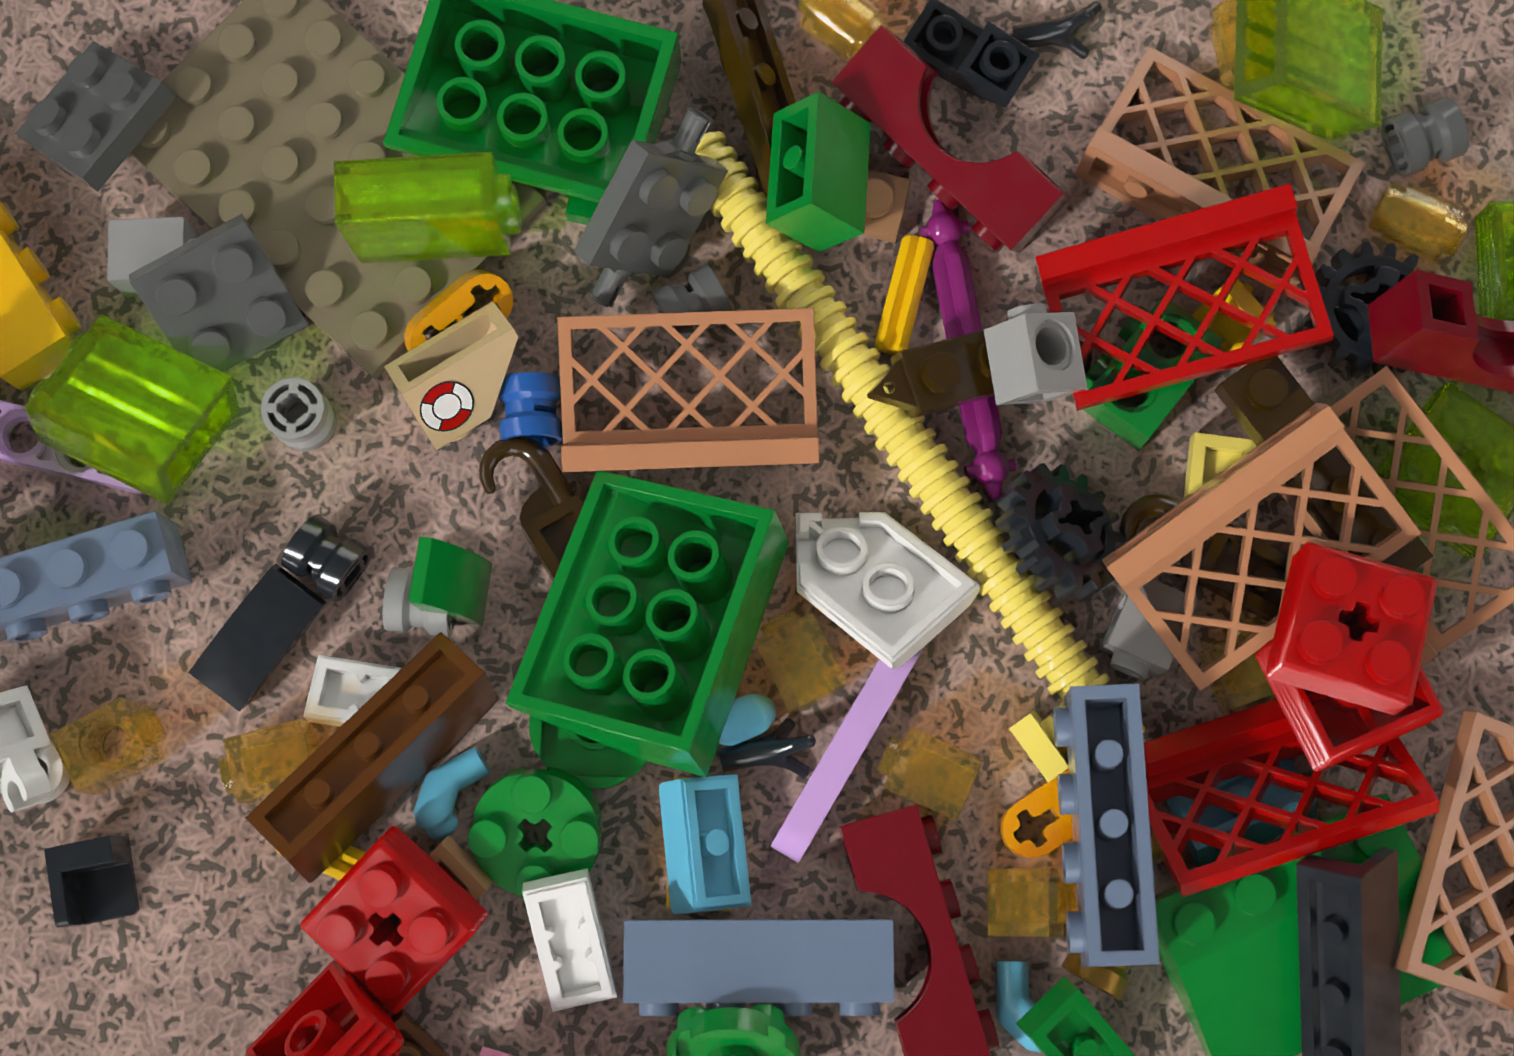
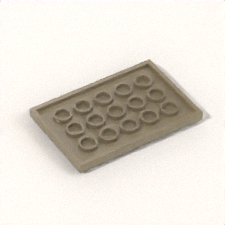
M243 0L161 81L177 97L131 151L130 155L211 229L242 213L287 285L299 309L376 380L386 370L384 366L397 359L407 349L404 333L407 324L413 316L461 275L470 270L484 269L546 206L545 199L530 185L385 148L383 140L405 73L323 0Z

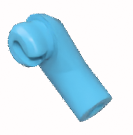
M754 693L734 699L719 743L734 746L767 731L776 719L777 712L773 701L765 695Z
M476 746L431 770L424 778L413 812L417 826L425 829L426 834L431 839H445L456 831L459 823L453 809L458 792L491 774Z
M996 961L997 1019L1000 1025L1025 1049L1041 1053L1016 1025V1022L1036 1004L1029 998V962Z

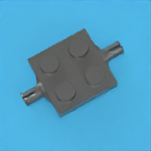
M688 107L687 113L672 140L650 144L632 139L574 250L588 265L604 267L593 290L589 293V296L600 305L609 306L610 308L614 306V302L627 277L639 273L671 277L676 266L684 259L691 238L705 213L714 204L717 191L728 172L726 168L713 158L695 153L706 130L713 122L705 113Z

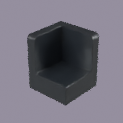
M108 835L44 849L54 922L57 928L78 927L131 916L139 912L140 906L129 837Z

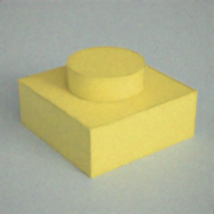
M1195 432L1189 441L1183 499L1189 497L1256 448V444L1250 439Z
M1034 710L1009 728L1048 783L1056 778L1058 774L1068 769L1067 747L1055 746L1053 715L1042 720L1036 710Z

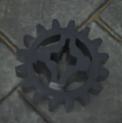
M1369 241L1362 242L1354 251L1353 257L1343 248L1330 260L1331 266L1323 264L1315 273L1334 337L1332 341L1311 346V348L1316 350L1328 346L1333 351L1327 363L1331 368H1334L1343 360L1350 362L1351 378L1358 379L1368 367H1372L1373 374H1376L1387 366L1374 363L1368 305L1365 303L1367 301L1373 302L1412 273L1419 259V256L1415 253L1407 257L1403 262L1395 259L1396 246L1392 243H1388L1379 255H1374ZM1367 274L1366 280L1362 285L1348 283L1346 287L1339 286L1341 282L1350 277ZM1308 313L1302 319V326L1314 328L1310 313ZM1396 368V369H1398L1402 374H1403L1404 372L1408 371V370H1405V369Z
M1041 463L1030 472L1026 470L1006 486L1008 492L997 501V505L1006 513L995 521L996 527L1009 532L1010 539L1001 546L1005 552H1016L1020 558L1016 566V571L1019 574L1031 570L1036 575L1035 588L1042 591L1052 584L1058 600L1063 601L1074 594L1078 601H1081L1094 592L1097 593L1115 580L1102 559L1126 543L1124 535L1114 531L1112 524L1119 520L1120 517L1117 512L1107 511L1103 505L1106 494L1103 491L1092 494L1087 490V476L1081 474L1076 479L1071 480L1066 465L1060 464L1050 471L1045 463Z

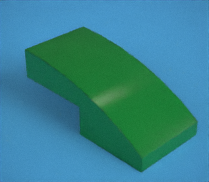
M419 536L408 602L421 611L447 614L459 623L483 626L492 563L484 557L462 547L435 538Z

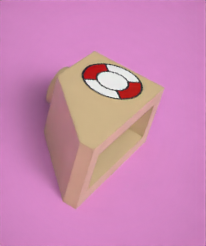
M493 301L384 366L436 451L450 442L459 441L467 437L476 426L492 416L518 339L514 328Z

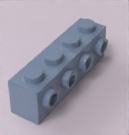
M153 511L1 557L0 642L7 639L10 643L33 640L48 633L47 627L66 621L80 624L99 620L110 614L109 608L132 601L135 605L161 601L172 595L171 589L193 583L177 523L157 511Z
M1139 684L1070 686L1064 696V706L1053 708L1055 746L1067 747L1069 774H1058L1057 778L1060 815H1072L1073 842H1062L1064 883H1076L1078 911L1066 912L1069 953L1081 954V967L1160 964Z
M893 919L624 920L623 1003H639L640 1016L679 1015V1003H706V1008L710 1010L727 1007L746 1008V1003H772V1006L778 1007L785 1016L813 1015L812 1003H839V1015H879V1003H895Z

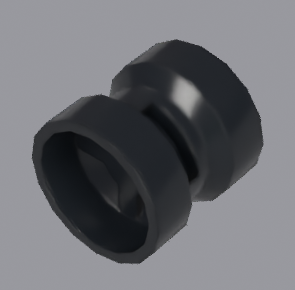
M316 514L305 521L291 538L281 558V566L299 578L311 575V578L316 581L317 590L334 602H337L350 592L370 562L372 551L355 539L344 540L341 537L337 538L336 526L319 514Z

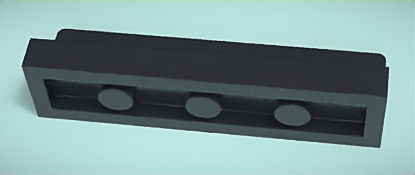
M1382 847L1361 865L1312 854L1308 855L1296 863L1302 1056H1401L1400 970L1394 968L1399 951L1398 851Z

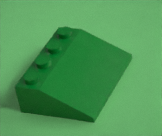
M429 0L383 140V145L385 148L599 203L632 139L655 144L666 117L682 63L678 32L553 0Z
M596 471L505 703L512 709L642 760L707 778L789 545L788 538L775 510L605 471Z
M1388 793L1371 795L1392 802ZM1342 807L1316 820L1330 824L1345 819L1350 808ZM1402 824L1312 854L1361 865L1382 847L1398 851L1400 948L1422 867L1419 854L1404 825ZM1280 836V837H1278V838H1276V839H1274V840H1272V841H1270V842H1268V843H1266V844H1263V845H1267V844H1270V843L1279 841V840H1281L1282 836ZM1304 857L1181 897L1176 886L1155 895L1159 959L1206 1056H1296L1302 1053L1296 863ZM1441 926L1428 934L1421 962L1431 966H1435L1452 955ZM1458 970L1455 971L1453 974L1459 975ZM1400 971V1005L1442 985Z

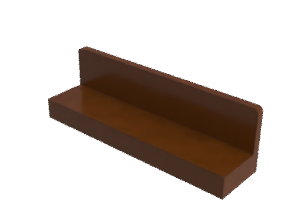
M440 632L253 809L245 819L308 883H312L498 701V696L485 671Z

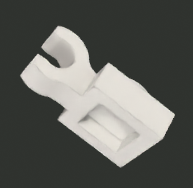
M27 685L0 692V784L4 802L10 812L34 806L38 803L37 797L51 792L47 774L36 757L37 754L45 751L51 745V742Z

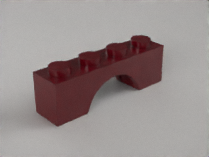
M880 25L833 79L832 83L845 95L839 104L869 123L873 121L889 136L882 145L901 164L910 169L917 162L929 173L933 179L928 183L927 188L947 207L954 211L959 204H962L978 219L971 229L993 250L999 253L1006 246L1011 251L1020 253L1066 204L1071 196L1028 156L1019 151L1001 159L983 163L962 161L952 155L938 139L930 116L931 92L938 73L894 32Z
M1416 269L1368 305L1374 363L1514 393V321L1492 319L1476 313L1472 282Z
M916 804L840 826L839 831L856 891L879 894L900 904L915 919L925 939L928 959L923 985L912 1003L893 1019L903 1055L991 1056L990 1050L1000 1048V1043L989 1009L977 1011L970 985L981 982L970 944L958 946L951 920L961 917V911L951 879L939 881L932 856L942 853V846L932 815L920 817Z

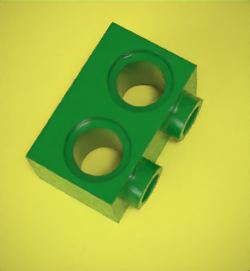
M1164 295L1150 312L1141 305L1138 308L1153 315ZM1171 302L1161 319L1192 336L1195 335L1201 325V322L1174 302ZM1130 317L1118 333V336L1126 341L1121 350L1130 354L1147 325ZM1155 329V331H1154V333H1153V335H1152V336H1154V335H1164V336H1167V335L1161 333L1160 331H1158V330H1156V329ZM1208 329L1202 341L1217 349L1225 342L1224 339ZM1169 337L1178 348V357L1164 358L1155 353L1149 340L1138 359L1159 370L1177 366L1188 346ZM1195 351L1190 362L1206 358L1207 356ZM1102 353L1085 374L1087 389L1091 390L1112 384L1124 363L1115 358L1112 360ZM1132 368L1127 379L1145 374ZM1195 379L1140 393L1141 405L1137 407H1126L1115 400L1083 410L1139 452Z

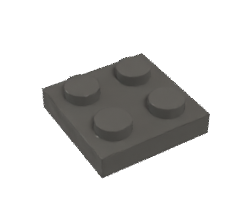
M92 41L83 53L73 59L65 75L44 100L38 102L32 108L28 119L15 134L34 150L98 192L177 96L160 80Z
M242 213L129 274L130 284L198 385L309 325L306 316L299 309L287 285Z

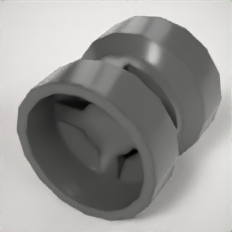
M1442 97L1425 103L1419 114L1413 115L1409 112H1401L1386 118L1382 122L1381 139L1383 147L1393 169L1401 176L1407 177L1423 171L1428 166L1429 161L1435 158L1441 162H1447L1463 156L1468 151L1469 132L1465 118L1457 104L1449 97Z
M708 264L690 272L686 285L683 286L681 284L675 287L667 284L651 293L658 313L733 311L724 289ZM710 324V325H711V326H714V327H717V328H720V327L724 326L725 324ZM700 325L673 327L688 339ZM671 335L676 345L680 347L682 344Z

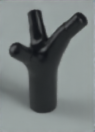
M1093 1L1086 8L1064 17L1012 26V36L1029 48L1057 45L1069 49L1079 58L1085 59L1089 55L1090 50L1074 37V32L1092 20L1101 11L1102 6L1098 1Z
M786 718L776 730L764 738L739 743L734 746L719 747L723 772L754 766H775L788 769L798 776L805 778L809 774V766L790 754L814 747L816 739L810 734L787 738L796 724L791 718Z

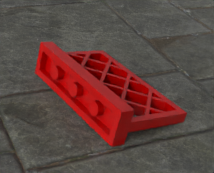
M1291 183L1035 256L1038 276L1049 313L1063 312L1060 300L1084 293L1106 303L1104 310L1090 333L1077 327L1079 340L1084 342L1081 347L1083 363L1092 347L1124 363L1112 384L1072 393L1077 411L1333 340L1334 334L1296 215L1298 206ZM1286 236L1293 260L1282 279L1248 263L1258 244ZM1245 248L1240 258L1229 253ZM1213 258L1233 268L1217 297L1184 281L1195 262ZM1182 266L1176 276L1165 271ZM1296 270L1302 289L1289 283ZM1241 273L1274 289L1259 318L1225 302ZM1149 275L1170 286L1153 315L1121 299L1133 279ZM1118 284L1113 294L1102 289ZM1178 291L1211 307L1194 336L1161 320ZM1282 294L1308 306L1314 328L1289 335L1266 323ZM1115 309L1147 325L1130 354L1098 338ZM1218 312L1252 328L1241 348L1223 352L1202 341ZM1155 329L1188 346L1177 366L1159 370L1138 359ZM1259 333L1271 338V340L1254 344ZM1195 351L1207 356L1206 358L1190 362ZM1132 368L1145 374L1127 379Z
M1277 699L1144 742L1150 835L1181 897L1439 812L1440 799L1399 737L1379 745L1374 757L1360 753L1337 764L1366 773L1358 792L1323 782L1329 768L1322 771H1314L1311 778L1278 768L1282 759H1291L1305 754ZM1239 775L1257 779L1248 798L1216 789L1219 782ZM1380 777L1406 785L1413 796L1392 803L1369 795L1377 778ZM1269 784L1303 794L1294 813L1260 803ZM1178 795L1194 800L1185 819L1160 812L1154 804ZM1315 798L1350 808L1345 819L1330 824L1306 817ZM1207 804L1240 814L1230 834L1197 824ZM1252 818L1286 829L1281 840L1267 845L1243 839V836ZM1169 833L1176 835L1174 840H1172ZM1189 839L1221 849L1215 862L1191 870L1187 869L1181 854Z

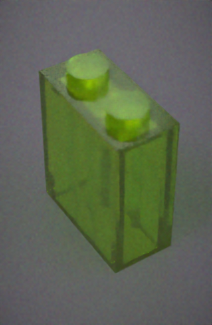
M1237 0L1234 100L1327 140H1334L1381 126L1383 8L1367 0Z
M492 152L334 161L335 225L361 264L511 255L510 234H520L519 199L517 195L512 193L510 174H500Z
M103 314L100 315L87 332L79 334L73 340L65 359L49 378L42 379L34 387L25 406L39 442L166 505H169L240 412L231 376Z

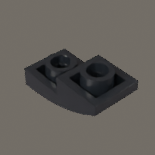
M929 0L904 39V42L938 73L937 76L959 89L1005 108L1040 55L993 23L988 21L984 29H982L939 0Z
M274 564L233 612L188 673L240 712L251 702L281 659L295 647L327 602L278 564Z

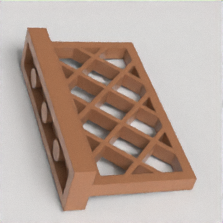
M1149 46L1101 127H1098L1089 142L1074 175L1153 219L1160 221L1233 200L1228 195L1225 182L1250 177L1255 192L1258 193L1270 189L1265 174L1291 169L1300 193L1299 195H1294L1298 208L1305 207L1313 228L1309 239L1304 238L1313 265L1322 248L1320 247L1366 163ZM1152 70L1172 81L1177 97L1151 102L1144 84V79L1148 72ZM1133 97H1135L1137 105L1129 106ZM1214 104L1227 112L1231 127L1205 132L1197 107ZM1183 110L1191 135L1164 140L1156 116ZM1143 119L1151 143L1135 146L1112 132L1118 123ZM1264 133L1272 135L1281 141L1285 156L1260 161L1251 137ZM1237 140L1245 165L1219 170L1210 145ZM1196 148L1205 173L1190 176L1175 168L1169 153ZM1321 162L1343 174V177L1337 187L1314 191L1305 166ZM1328 202L1324 212H1322L1320 204ZM1286 236L1258 244L1248 263L1282 279L1293 260ZM1245 248L1229 253L1240 258ZM1297 270L1289 282L1294 286H1297L1300 282Z
M814 308L557 317L563 445L561 446L562 472L819 463ZM801 321L802 349L783 368L756 341L774 322ZM739 323H763L751 337L737 325ZM710 324H727L746 342L721 370L693 345ZM700 325L688 339L673 327ZM662 326L682 344L657 372L629 347L646 327ZM636 327L624 341L610 329ZM598 328L617 346V349L594 374L574 357L572 329ZM750 348L778 372L775 378L754 400H751L726 376L727 372ZM686 350L715 375L690 403L662 378ZM623 352L651 377L627 405L599 380ZM801 359L803 386L789 374ZM574 368L587 380L576 393ZM785 379L803 396L804 423L777 424L759 407V404ZM719 381L748 406L731 425L714 426L695 408ZM656 383L684 408L667 428H650L632 411L634 406ZM594 386L620 412L604 430L577 431L576 403ZM752 412L757 414L766 423L741 425ZM688 414L693 416L702 425L697 427H677ZM626 416L639 429L614 428Z
M1385 366L1330 406L1337 417H1340L1352 408L1350 425L1345 426L1343 429L1354 444L1356 442V435L1395 440L1390 477H1380L1394 497L1396 487L1436 493L1430 530L1418 528L1422 533L1418 537L1429 538L1427 548L1433 557L1436 540L1477 546L1471 582L1434 577L1437 580L1438 587L1469 591L1465 617L1443 632L1430 617L1421 660V666L1435 658L1438 652L1514 602V584L1508 588L1478 584L1484 547L1514 551V527L1389 366ZM1382 385L1386 386L1401 406L1397 433L1358 428L1362 400ZM1408 416L1424 436L1405 434ZM1403 442L1432 445L1442 458L1437 485L1398 479ZM1448 467L1464 488L1445 486ZM1280 493L1295 512L1296 496ZM1444 494L1474 499L1483 511L1479 537L1438 531ZM1306 511L1304 525L1311 535L1328 539ZM1489 520L1505 541L1486 538ZM1433 557L1424 563V575L1431 576ZM1477 593L1495 595L1494 598L1474 610Z
M1316 403L1102 559L1106 568L1200 691L1258 651L1269 640L1273 639L1279 613L1266 624L1240 621L1245 584L1282 589L1281 607L1293 555L1300 549L1301 544L1312 542L1347 553L1349 551L1362 552L1361 557L1382 562L1422 534L1343 429L1345 426L1329 405ZM1336 446L1351 465L1347 494L1310 489L1314 462ZM1301 472L1299 487L1283 485ZM1360 479L1375 498L1358 496ZM1272 492L1297 496L1291 534L1254 529L1258 503ZM1308 497L1345 502L1339 540L1302 535ZM1356 504L1382 507L1398 528L1376 545L1350 542ZM1246 512L1244 527L1228 525ZM1217 532L1243 536L1237 573L1200 568L1203 542ZM1253 537L1290 542L1284 580L1247 575ZM1192 551L1190 567L1174 564ZM1162 572L1188 575L1183 612L1154 608L1140 588ZM1198 577L1235 582L1230 619L1192 614ZM1163 619L1181 622L1178 639ZM1191 623L1228 628L1224 654L1203 669H1200L1187 652ZM1238 630L1253 632L1236 644Z
M1464 711L1440 797L1439 812L1435 815L1394 968L1514 1012V903L1510 918L1503 922L1492 897L1494 892L1510 882L1514 885V841L1509 832V829L1514 827V809L1502 816L1490 788L1508 776H1511L1514 783V726L1477 711ZM1483 733L1494 737L1504 760L1502 764L1485 774L1477 757ZM1476 797L1487 826L1467 837L1459 819L1463 804ZM1494 839L1505 868L1485 880L1473 852ZM1459 861L1470 890L1449 902L1442 882L1446 868ZM1477 904L1488 932L1467 944L1456 916ZM1441 926L1453 954L1435 966H1431L1421 962L1428 934ZM1495 946L1499 954V960L1492 987L1485 985L1474 959ZM1460 969L1463 977L1453 973Z

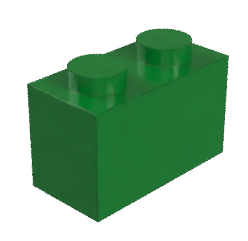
M819 91L775 112L773 116L766 224L817 252L864 234L870 123Z

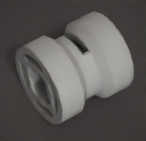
M297 377L281 379L271 385L264 394L260 407L262 420L268 430L291 449L302 452L317 450L327 444L333 436L337 424L336 411L321 391L308 380ZM297 404V406L293 407L292 410L288 412L291 406Z
M393 567L387 577L382 611L384 629L386 631L406 633L412 627L425 628L431 636H436L442 632L446 637L450 638L456 621L447 614L421 611L409 603L414 570Z

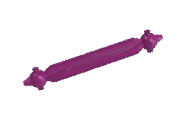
M937 199L933 203L932 216L927 221L926 226H919L918 233L919 237L931 240L934 246H936L932 268L946 339L981 331L982 326L968 255L957 243L962 234L969 233L968 221H960L942 201ZM995 396L960 405L959 409L965 440L976 454L972 465L964 466L965 476L968 478L973 477L977 483L984 486L991 500H998L1001 497L1003 482L1006 480L1009 472L1016 471V462L1014 459L1007 460L998 451L1003 433Z

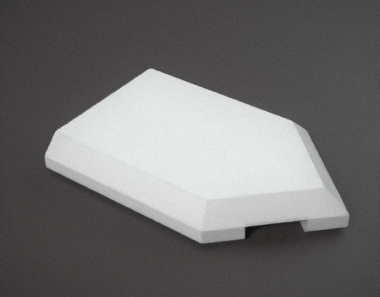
M859 512V518H822V513H796L797 592L891 669L902 667L965 611L980 591V585L886 512Z

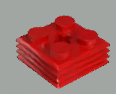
M1306 542L1293 555L1267 663L1266 676L1275 681L1388 714H1397L1413 702L1437 589V580L1428 575L1316 543ZM1346 616L1355 619L1357 626L1363 630V635L1357 640L1350 639L1349 627L1339 623Z
M1346 616L1343 620L1339 621V623L1349 627L1350 639L1357 640L1363 635V630L1357 626V621L1352 617ZM1273 639L1264 644L1255 654L1277 701L1314 771H1322L1427 725L1444 713V708L1421 665L1412 704L1397 714L1392 715L1269 679L1266 676V668Z
M392 826L301 921L300 926L306 934L349 972L387 1010L396 1014L476 933L487 919L488 912L400 828ZM392 913L397 915L402 921L398 927L391 924L387 919Z
M334 960L246 1049V1056H399L404 1038L384 1006Z

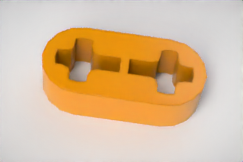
M483 269L470 270L461 275L409 321L404 333L405 346L408 352L427 341L423 334L427 327L432 326L441 331L453 321L457 323L464 319L461 314L475 302L471 291L477 285L486 290L495 288V291L490 296V300L495 303L507 319L511 314L514 304L513 293L508 283L493 272ZM479 308L473 309V310H472L470 313H468L465 317H467V316H469L470 314L474 313V312L477 311Z
M1069 769L1061 774H1069ZM1058 776L1016 801L1004 812L1000 821V836L1004 845L1013 854L1022 858H1038L1050 853L1062 845V842H1067L1073 838L1072 815H1060ZM1050 809L1056 819L1040 830V835L1044 841L1036 847L1031 840L1019 843L1015 839L1013 832L1021 826L1017 818L1021 811L1024 810L1031 818L1039 816Z

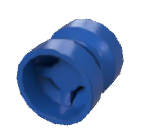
M521 372L505 375L499 392V400L505 405V418L499 423L500 440L525 436L538 441L543 447L554 446L563 442L562 421L556 416V403L561 399L559 376L542 372Z

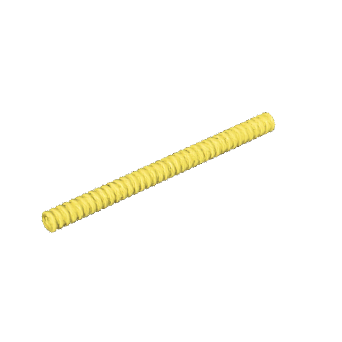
M721 131L705 133L695 153L713 158L728 170L717 191L716 200L710 208L711 213L714 217H723L721 227L725 232L734 233L731 239L735 247H744L743 258L747 263L756 264L753 269L754 274L757 278H765L767 280L764 287L769 294H777L775 303L779 309L814 308L815 356L820 355L822 358L819 363L820 368L823 372H832L833 376L830 379L834 387L842 386L844 389L842 399L845 403L853 402L856 406L853 409V414L856 419H865L867 423L864 426V430L868 435L875 434L878 439L875 442L879 451L887 450L889 456L886 461L889 466L897 465L901 470L898 473L901 483L909 482L912 488L909 490V494L913 499L920 497L923 502L920 507L924 515L932 514L935 519L932 522L934 530L939 531L942 529L946 537L943 539L946 547L954 546L958 551L954 557L959 564L965 562L970 568L967 570L966 575L971 579L977 578L980 582L979 594L981 596L988 594L993 602L990 603L989 608L993 613L1001 612L1004 619L1000 623L1004 629L1009 627L1013 629L1016 634L1012 638L1015 645L1022 643L1025 646L1027 652L1024 654V658L1027 662L1034 660L1037 663L1039 669L1035 671L1036 675L1040 679L1046 676L1051 685L1047 688L1048 692L1051 695L1058 693L1063 700L1059 706H1064V696L1070 686L1107 685L1106 683L1111 678L1107 673L1100 675L1095 669V666L1099 663L1095 656L1088 659L1083 652L1087 647L1084 640L1076 642L1071 633L1075 631L1074 626L1071 623L1064 625L1059 617L1062 616L1063 611L1059 606L1053 609L1049 604L1048 600L1052 597L1049 591L1041 592L1035 588V574L1029 575L1027 572L1019 574L1016 571L1020 558L1017 559L1013 552H1005L1001 546L1005 543L1002 537L1005 531L994 526L990 519L994 514L990 508L984 510L981 508L979 503L982 497L979 492L971 494L967 488L971 483L967 476L959 477L956 473L959 469L957 461L947 460L945 457L948 451L947 447L944 444L937 445L933 440L936 437L935 430L933 428L925 429L922 425L925 421V416L910 418L908 410L867 397V393L890 367L888 364L880 365L877 360L880 358V353L876 348L869 349L866 346L869 342V337L864 332L857 333L855 330L858 326L856 319L844 315L847 307L843 301L835 302L833 299L836 295L834 288L831 285L824 286L822 284L825 276L821 270H813L811 268L814 260L809 254H801L803 249L802 243L791 239L790 236L766 224L768 196H765L764 192H757L759 183L756 178L747 177L749 171L746 164L741 161L736 162L738 155L734 147H725L727 138ZM801 321L789 322L790 325H799L800 328L797 331V335L801 339ZM884 387L885 392L889 394L888 389ZM1142 724L1143 733H1144V732L1146 731V728H1145V726Z

